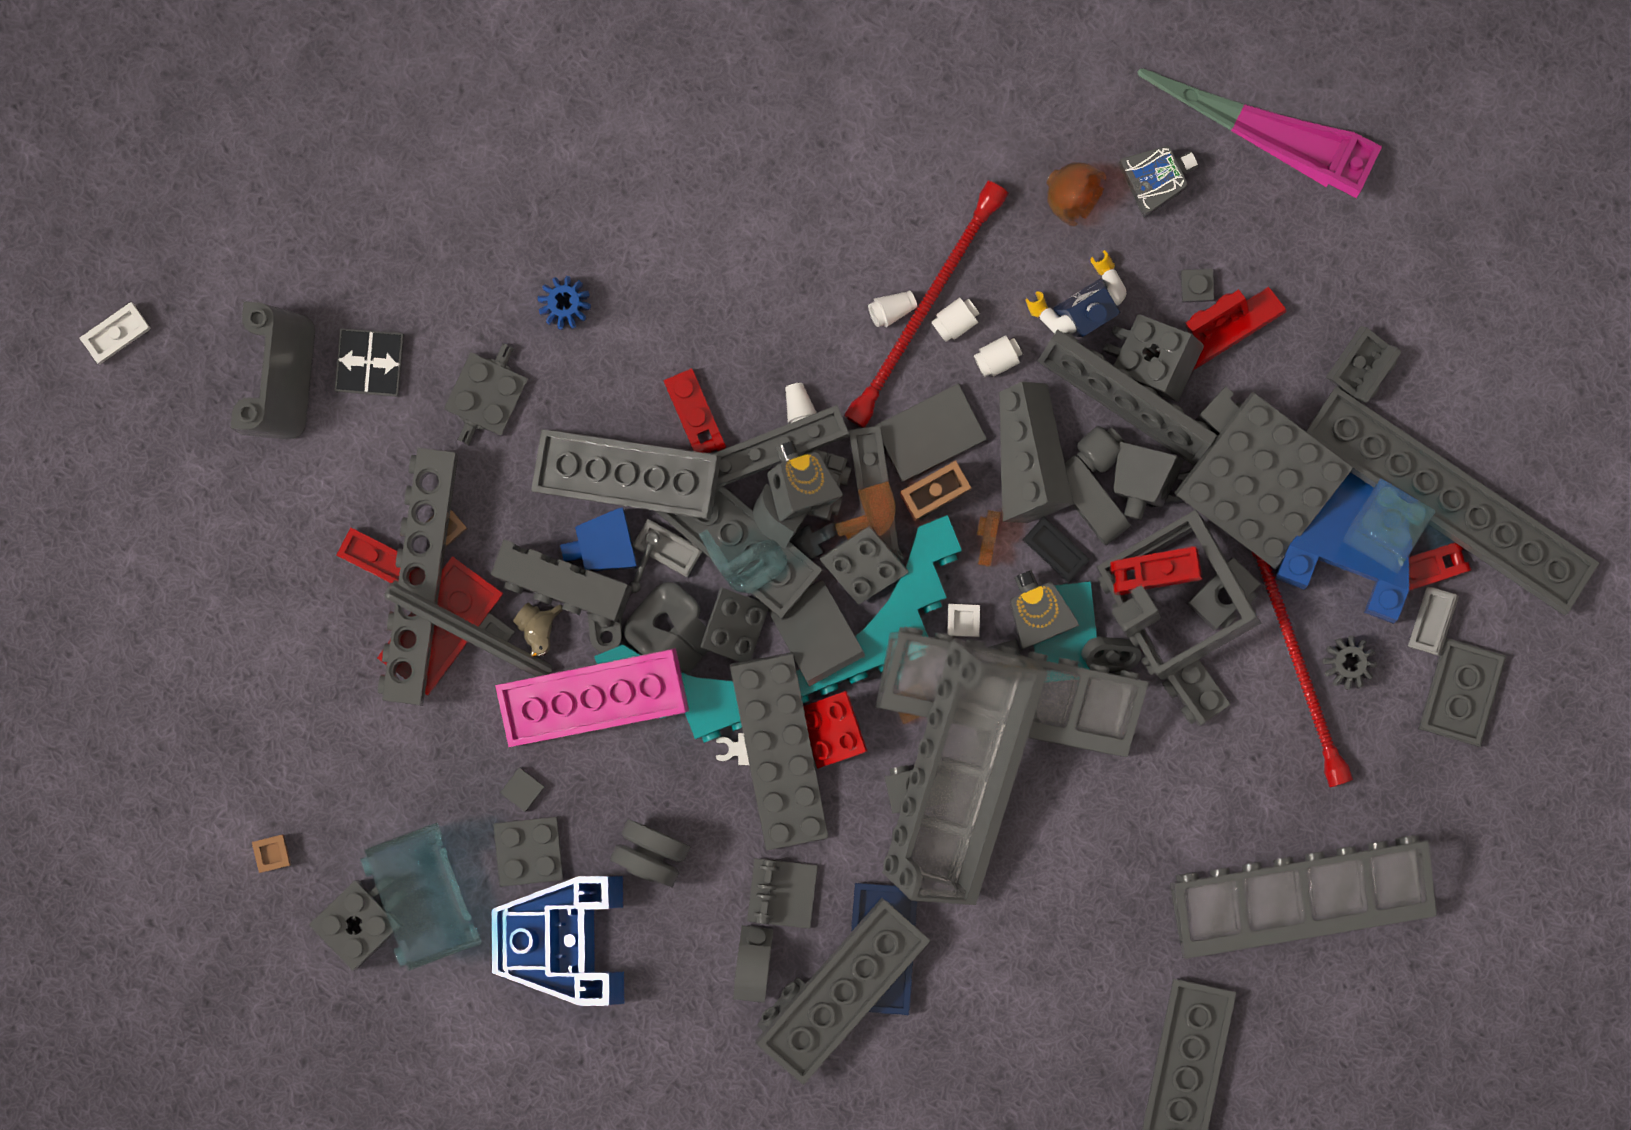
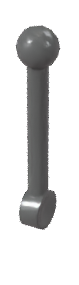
M650 532L646 537L647 547L634 581L629 583V586L633 588L632 593L639 592L641 588L639 582L652 548L660 540L657 532Z

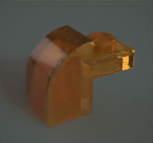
M889 481L858 490L865 515L835 524L839 537L846 535L848 540L869 525L879 537L888 531L896 514V503Z

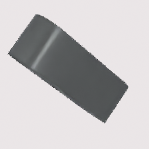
M1073 455L1064 462L1073 500L1072 505L1098 539L1107 546L1129 529L1131 525L1078 456Z

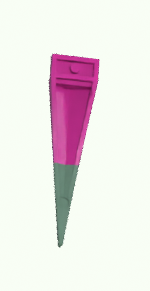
M1139 69L1138 75L1321 185L1327 187L1329 184L1355 198L1360 194L1382 146L1355 132L1279 115L1196 89L1146 69Z

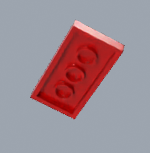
M452 556L442 569L437 605L479 627L504 594ZM410 612L408 616L414 617L416 614ZM434 625L425 694L428 696L468 644V641L437 625ZM406 631L401 635L400 642L404 648H411L415 645L416 635L413 631ZM383 650L377 657V659H379L381 662H383ZM402 662L397 666L396 673L404 679H408L412 674V667L408 662Z

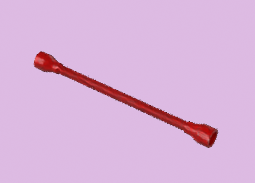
M992 181L986 182L979 194L977 208L971 219L972 222H969V225H967V229H965V232L960 237L961 239L956 243L957 246L950 253L951 256H948L947 263H944V266H942V270L939 271L940 273L935 278L936 280L931 284L932 287H929L930 290L927 291L925 297L921 300V304L917 307V311L910 318L911 321L906 325L907 328H904L900 338L896 341V345L891 349L892 352L885 359L886 362H883L882 369H879L877 376L870 383L871 386L866 387L863 394L852 401L844 414L845 418L862 428L867 426L873 416L875 402L880 396L879 391L884 386L883 384L886 383L885 380H888L887 377L894 370L896 363L900 360V356L907 349L906 346L911 342L910 339H913V336H915L914 332H917L921 322L926 318L925 315L932 308L931 305H934L935 298H938V295H940V291L946 285V281L949 280L948 278L951 277L950 274H953L952 271L955 270L957 264L961 261V257L965 254V250L968 249L967 247L970 246L969 244L972 243L971 240L974 239L978 230H980L982 223L986 222L989 216L1002 206L1009 193L1004 188Z
M1252 552L1253 557L1258 559L1256 562L1259 563V570L1262 571L1263 582H1266V590L1270 594L1271 604L1274 605L1275 616L1278 617L1279 627L1282 628L1281 632H1283L1282 635L1285 636L1283 638L1286 640L1285 643H1287L1286 647H1289L1287 650L1290 651L1289 655L1293 659L1294 669L1297 670V678H1300L1298 681L1301 682L1302 692L1305 693V700L1308 701L1306 703L1309 705L1310 715L1313 716V723L1316 724L1317 735H1320V743L1324 747L1322 751L1325 759L1324 773L1328 785L1331 788L1353 780L1350 768L1339 754L1337 747L1333 744L1334 742L1331 741L1332 737L1328 733L1329 729H1327V722L1323 718V711L1320 710L1321 706H1319V700L1317 695H1315V688L1312 687L1313 683L1309 679L1311 678L1310 675L1308 676V668H1305L1304 657L1301 656L1300 646L1297 645V638L1294 637L1296 634L1293 633L1292 623L1289 622L1290 618H1288L1289 615L1286 614L1288 612L1285 610L1286 607H1284L1285 603H1282L1281 592L1278 591L1277 581L1274 580L1273 569L1271 565Z

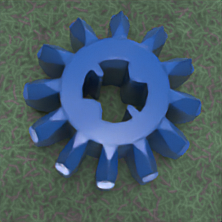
M570 276L565 277L564 285H560L558 278L555 277L552 279L555 285L553 290L546 284L542 287L549 296H538L537 300L542 304L548 305L541 307L539 313L540 315L551 313L546 319L548 325L553 324L558 318L557 327L559 330L564 329L565 320H568L570 327L574 329L576 328L574 317L577 316L583 322L586 320V316L580 312V309H591V304L581 302L590 297L589 291L578 293L583 284L581 281H577L571 287ZM561 296L566 299V296L570 297L571 307L566 310L565 307H563V310L558 309L560 305L557 300Z

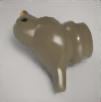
M528 602L514 618L513 623L518 626L520 631L524 632V639L532 648V657L536 655L544 656L549 652L552 624L554 618L563 611L561 604L551 610L540 611L538 606H533Z

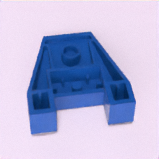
M1349 473L1303 534L1296 536L1290 543L1280 563L1275 579L1305 590L1317 560L1323 561L1375 581L1364 613L1394 624L1400 616L1409 592V511L1356 475Z
M623 876L576 877L492 909V973L578 1005L624 1004V972L595 971L594 909L623 908Z

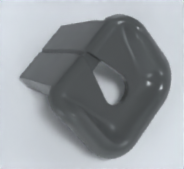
M673 582L662 583L655 587L630 615L624 627L626 640L642 655L676 648L679 666L688 674L702 659V656L709 651L700 648L707 627L698 619L700 616L698 603L690 594ZM663 613L668 614L674 625L670 632L655 628L654 623L659 615Z

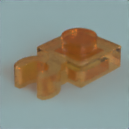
M988 510L986 517L980 516L977 535L983 537L977 565L991 566L1001 512Z

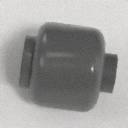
M1096 426L1079 441L1077 447L1080 452L1076 455L1092 473L1096 470L1104 473L1117 462V455L1120 452L1119 443L1124 440L1112 427L1106 431L1103 427Z

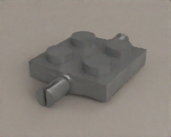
M502 343L495 360L485 359L470 352L444 407V410L458 416L465 423L457 440L462 442L466 433L469 432L464 441L466 445H470L476 429H484L499 436L502 435L528 380L514 373L506 366L514 348L509 346L505 357H503L508 346Z

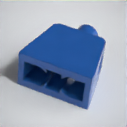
M623 507L576 526L578 540L560 544L563 560L571 562L583 559L585 570L606 571L638 568Z

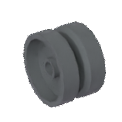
M627 819L621 834L625 839L637 844V847L634 849L624 844L616 845L610 860L627 868L628 872L650 882L657 881L673 888L679 871L676 867L663 862V860L667 857L676 862H683L691 846L643 824Z

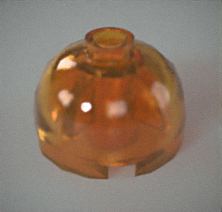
M1072 162L1063 166L1060 170H1054L1047 180V185L1049 186L1047 190V203L1053 214L1069 226H1077L1078 223L1075 220L1080 215L1086 219L1103 194L1104 188L1099 185L1101 178L1106 181L1105 173L1095 166L1082 162Z

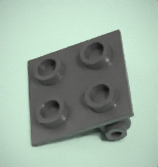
M870 525L820 557V561L858 605L909 573L907 568L901 563V560L904 559L902 552L898 548L895 550L890 549Z
M721 587L700 648L739 662L751 660L769 608L762 602Z
M755 858L747 921L810 929L817 865Z

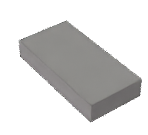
M647 519L632 547L644 553L648 544L646 540L647 535L653 531L657 532L660 540L653 546L650 557L688 578L702 551L692 543Z
M1427 586L1408 647L1437 656L1441 655L1459 598L1458 595Z

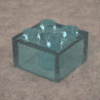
M1380 478L1351 524L1343 542L1398 574L1436 511Z

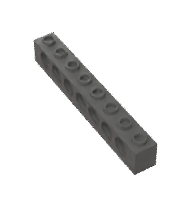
M417 448V454L411 455L409 473L414 474L412 486H407L405 493V505H409L408 518H402L400 536L405 537L403 549H398L396 556V567L400 568L399 581L394 580L393 583L437 605L458 455L454 452ZM429 474L437 475L439 480L438 486L432 491H426L422 486L423 479ZM426 505L432 506L434 509L433 518L429 522H421L418 518L420 508ZM419 537H427L430 542L429 549L423 554L416 553L413 547L415 540ZM415 568H422L425 572V580L420 585H412L409 580L410 572ZM395 604L394 612L390 611L388 615L387 630L392 632L390 643L384 644L382 661L387 662L386 674L380 675L378 693L383 694L382 700L423 706L435 624L418 615L414 617L407 616L405 608ZM406 631H413L416 635V643L411 648H404L400 642L401 635ZM402 662H408L412 667V674L406 680H400L396 675V668Z

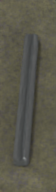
M390 583L384 594L387 600L535 677L552 672V665L535 656L532 657L530 653L396 583Z

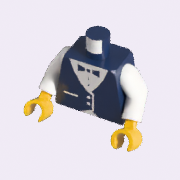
M1103 250L1102 252L1105 257L1102 261L1096 262L1091 257V263L1098 274L1102 275V278L1054 308H1048L1042 292H1036L1038 301L1030 302L1029 299H1026L1030 314L1034 317L1040 316L1041 321L1054 334L1058 329L1074 337H1083L1121 313L1118 305L1126 297V288L1114 269V262L1109 254Z

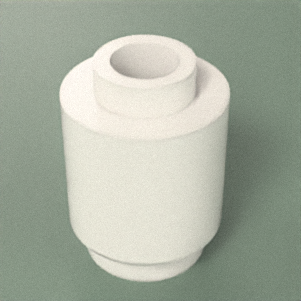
M959 297L937 313V318L931 323L944 341L947 342L951 338L953 340L957 339L976 325L978 321L975 317L980 313L969 299L963 302Z
M1005 335L980 348V352L973 356L980 371L986 378L991 374L994 377L1019 364L1018 357L1023 354L1015 338L1009 340Z

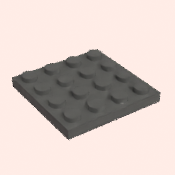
M1252 391L1175 491V494L1273 568H1276L1284 558L1290 543L1296 536L1303 534L1353 467Z

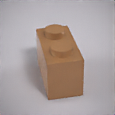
M955 460L900 491V496L916 522L968 493L971 490V486Z

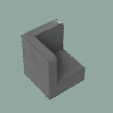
M1142 584L1131 590V599L1112 610L1114 618L1127 638L1160 619L1156 606Z

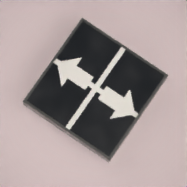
M340 328L335 392L399 397L404 334Z

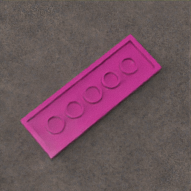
M676 648L495 685L508 747L689 711Z

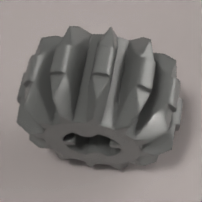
M1348 636L1347 646L1341 638L1336 639L1335 643L1338 650L1332 646L1326 648V651L1333 658L1322 659L1323 664H1332V669L1324 672L1325 676L1336 673L1337 676L1332 684L1338 686L1344 679L1345 690L1351 689L1352 679L1358 688L1363 687L1364 683L1361 676L1368 680L1373 678L1372 673L1366 670V668L1377 667V662L1367 661V657L1374 655L1375 651L1373 649L1366 652L1362 651L1367 643L1365 640H1361L1355 647L1354 636ZM1346 654H1349V658L1355 657L1357 661L1353 665L1354 671L1352 672L1350 668L1345 669L1342 665L1346 661Z

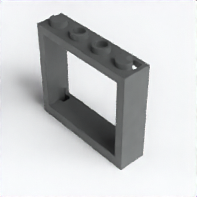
M1196 509L1097 566L1101 574L1097 579L1106 594L1111 592L1116 603L1112 604L1113 609L1129 599L1126 595L1114 594L1113 584L1116 583L1115 574L1111 573L1110 562L1154 554L1194 531L1242 619L1163 663L1145 628L1131 636L1130 640L1134 647L1138 648L1141 646L1146 657L1142 658V662L1150 675L1155 673L1162 680L1262 623L1204 519Z

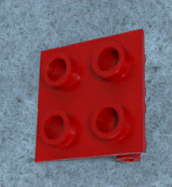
M847 691L803 706L812 755L817 769L867 752Z

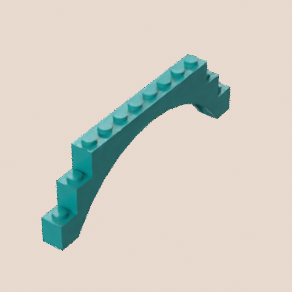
M948 515L918 527L906 566L909 573L900 578L888 602L866 628L855 636L865 656L810 687L801 670H796L802 703L810 701L808 695L816 691H820L821 696L838 690L837 683L849 679L850 683L853 684L868 678L866 671L876 667L882 672L889 635L891 632H899L900 627L923 630L922 636L928 637L918 610L923 608L925 613L943 607L941 601L947 598L933 563L939 562L940 567L958 560L956 554L962 551ZM905 642L902 657L908 655L909 660L927 654L925 648L929 647V645ZM621 645L598 654L594 658L597 664L640 656V654L625 645ZM681 673L689 708L685 715L695 739L702 737L705 743L720 737L721 733L719 730L731 726L733 731L742 728L733 681L697 678Z

